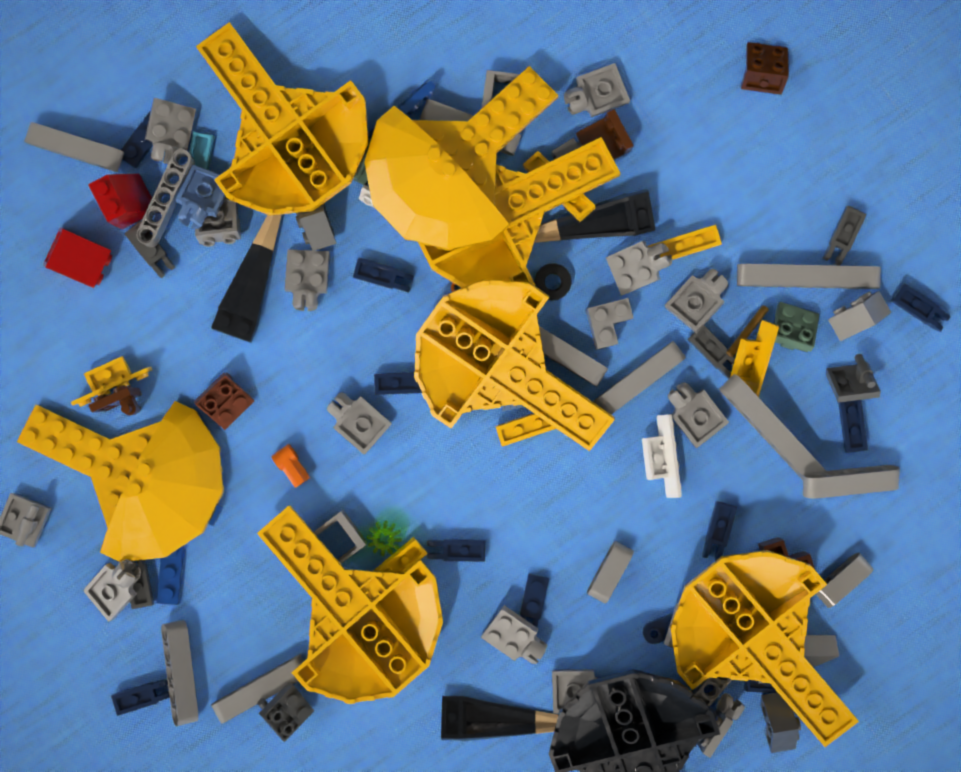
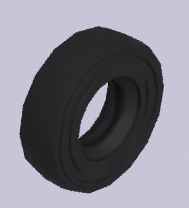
M556 263L546 264L541 267L534 279L535 286L549 295L548 300L551 301L563 298L569 292L572 284L568 270ZM550 274H555L561 279L560 287L556 290L548 289L545 285V278Z

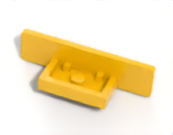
M766 320L761 321L756 340L741 338L730 377L733 374L739 376L758 397L779 329L778 325Z
M121 356L83 373L92 392L71 401L72 406L79 404L82 407L91 403L90 398L94 396L111 394L110 389L116 386L125 385L126 387L130 385L129 381L134 378L139 381L148 377L147 372L153 369L150 366L132 374L124 356Z

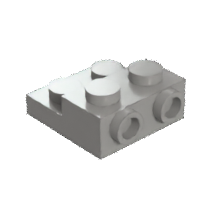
M225 197L217 216H207L202 226L199 229H195V236L199 244L211 247L215 245V242L223 241L225 244H233L236 240L241 239L238 203Z

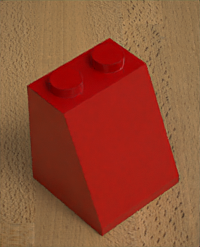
M139 173L108 174L88 184L107 222L122 230L142 220L152 200V196Z
M60 227L43 265L45 268L94 288L95 285H100L104 276L101 273L104 265L108 267L113 255L110 254V249Z

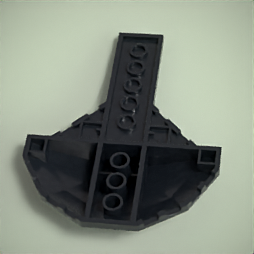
M633 669L590 680L559 711L549 749V756L555 772H569L573 770L580 772H679L698 741L720 735V729L713 709L682 683L674 679Z

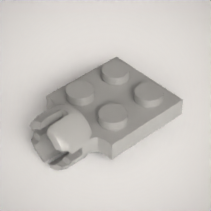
M615 63L578 76L576 78L577 86L567 90L564 94L565 104H570V107L567 109L571 114L574 115L587 111L591 118L630 103L629 96Z
M153 98L145 140H149L153 144L151 159L157 162L163 160L164 164H168L176 150H188L196 109Z
M641 241L606 257L621 296L660 280L659 271L672 264L671 255L660 258L661 254L669 251L664 243L648 247L645 241Z
M287 250L285 291L293 293L292 305L295 309L304 311V306H306L308 311H314L318 306V296L323 293L327 294L329 251Z
M710 269L699 279L692 275L664 305L669 312L696 334L724 304V300L721 299L720 295L728 287V281L723 275L719 277L717 275L719 272L714 269Z
M684 382L676 386L678 391L672 389L667 395L675 407L671 415L693 446L698 448L726 426L729 421L705 390L702 389L696 393L688 383Z
M341 392L334 399L343 407L340 408L333 401L327 407V411L337 421L333 428L365 455L392 423L363 397L360 396L357 400H352L345 393Z
M128 559L119 562L116 567L112 563L106 564L83 590L108 622L114 620L137 595L133 586L140 578L141 570L138 567L132 572L131 570L136 566V563Z
M505 605L481 635L483 640L515 661L517 658L523 657L534 665L539 662L537 659L543 657L547 648V644L536 636L538 628Z
M594 669L552 670L553 713H559L588 681L598 679L595 677Z
M727 693L721 696L716 705L717 709L714 711L720 735L700 739L697 743L702 753L711 758L731 727L733 720H737L745 708L742 702L738 699L733 701L734 698Z

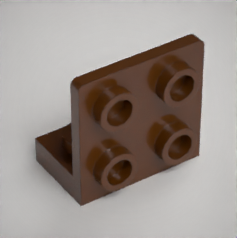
M748 42L746 45V70L741 82V89L782 95L789 77L788 48Z
M615 109L607 112L605 118L576 133L582 146L602 137L613 160L630 152L634 147Z

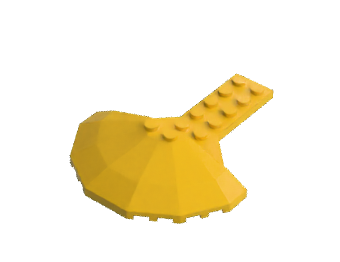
M230 22L196 46L242 109L240 130L237 133L236 151L231 167L214 179L229 200L269 216L310 212L320 207L351 184L368 146L366 100L351 80L335 92L325 91V93L316 92L312 89H292L275 85Z
M528 66L469 121L411 120L397 107L392 106L376 121L364 161L373 207L408 241L420 242L423 245L439 247L446 251L464 246L470 247L484 242H493L509 227V223L495 207L497 153L558 98V94Z
M602 137L526 174L519 171H511L506 169V167L496 164L495 207L509 223V227L493 242L474 244L470 247L464 246L451 251L442 250V248L431 245H423L420 242L418 244L431 270L460 288L483 279L530 282L535 285L526 266L544 213L619 177L621 173Z
M483 279L446 294L440 299L416 333L414 378L420 386L432 416L449 428L454 426L463 413L471 412L472 410L495 409L506 405H523L590 451L615 420L613 415L546 370L537 314L549 299V295L530 282Z
M174 401L160 422L113 439H109L35 404L17 440L18 443L91 477L108 528L100 553L119 562L126 559L137 561L164 558L185 546L188 542L205 532L215 508L224 493L223 470L220 457L221 447L204 424L198 411L177 401Z
M291 505L287 506L257 533L312 597L308 657L291 672L307 691L341 700L346 704L373 701L386 697L391 698L396 696L429 667L443 624V616L436 576L421 559L405 573L345 569Z
M768 550L721 556L684 586L670 629L677 673L692 690L709 677H725L741 681L756 680L762 683H770L824 747L828 746L859 722L856 716L804 657L810 598L827 585L811 564Z

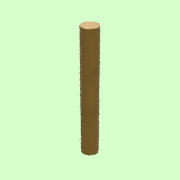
M762 305L727 350V355L733 357L737 353L741 338L747 339L769 311L766 306Z

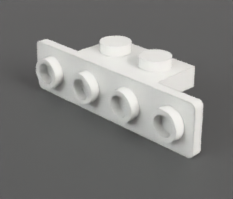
M671 414L657 415L659 436L642 438L647 480L664 478L666 497L680 498L682 497V486L679 478L674 422Z

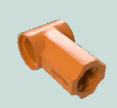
M287 444L271 455L276 466L281 471H284L295 488L311 478L299 462V457L290 444Z

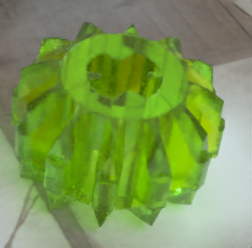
M388 520L384 521L383 527L378 521L376 522L377 529L374 527L369 528L373 534H368L366 538L373 540L368 543V547L376 546L373 553H377L381 549L380 554L384 556L387 549L388 553L392 555L393 550L391 547L396 550L399 549L400 546L395 542H401L402 538L395 535L400 534L401 530L393 531L396 526L395 523L389 528ZM381 533L385 536L389 535L388 543L380 541Z

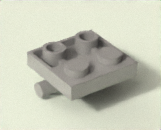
M10 493L0 517V535L15 540V544L23 547L25 544L32 548L36 547L52 508L18 494Z

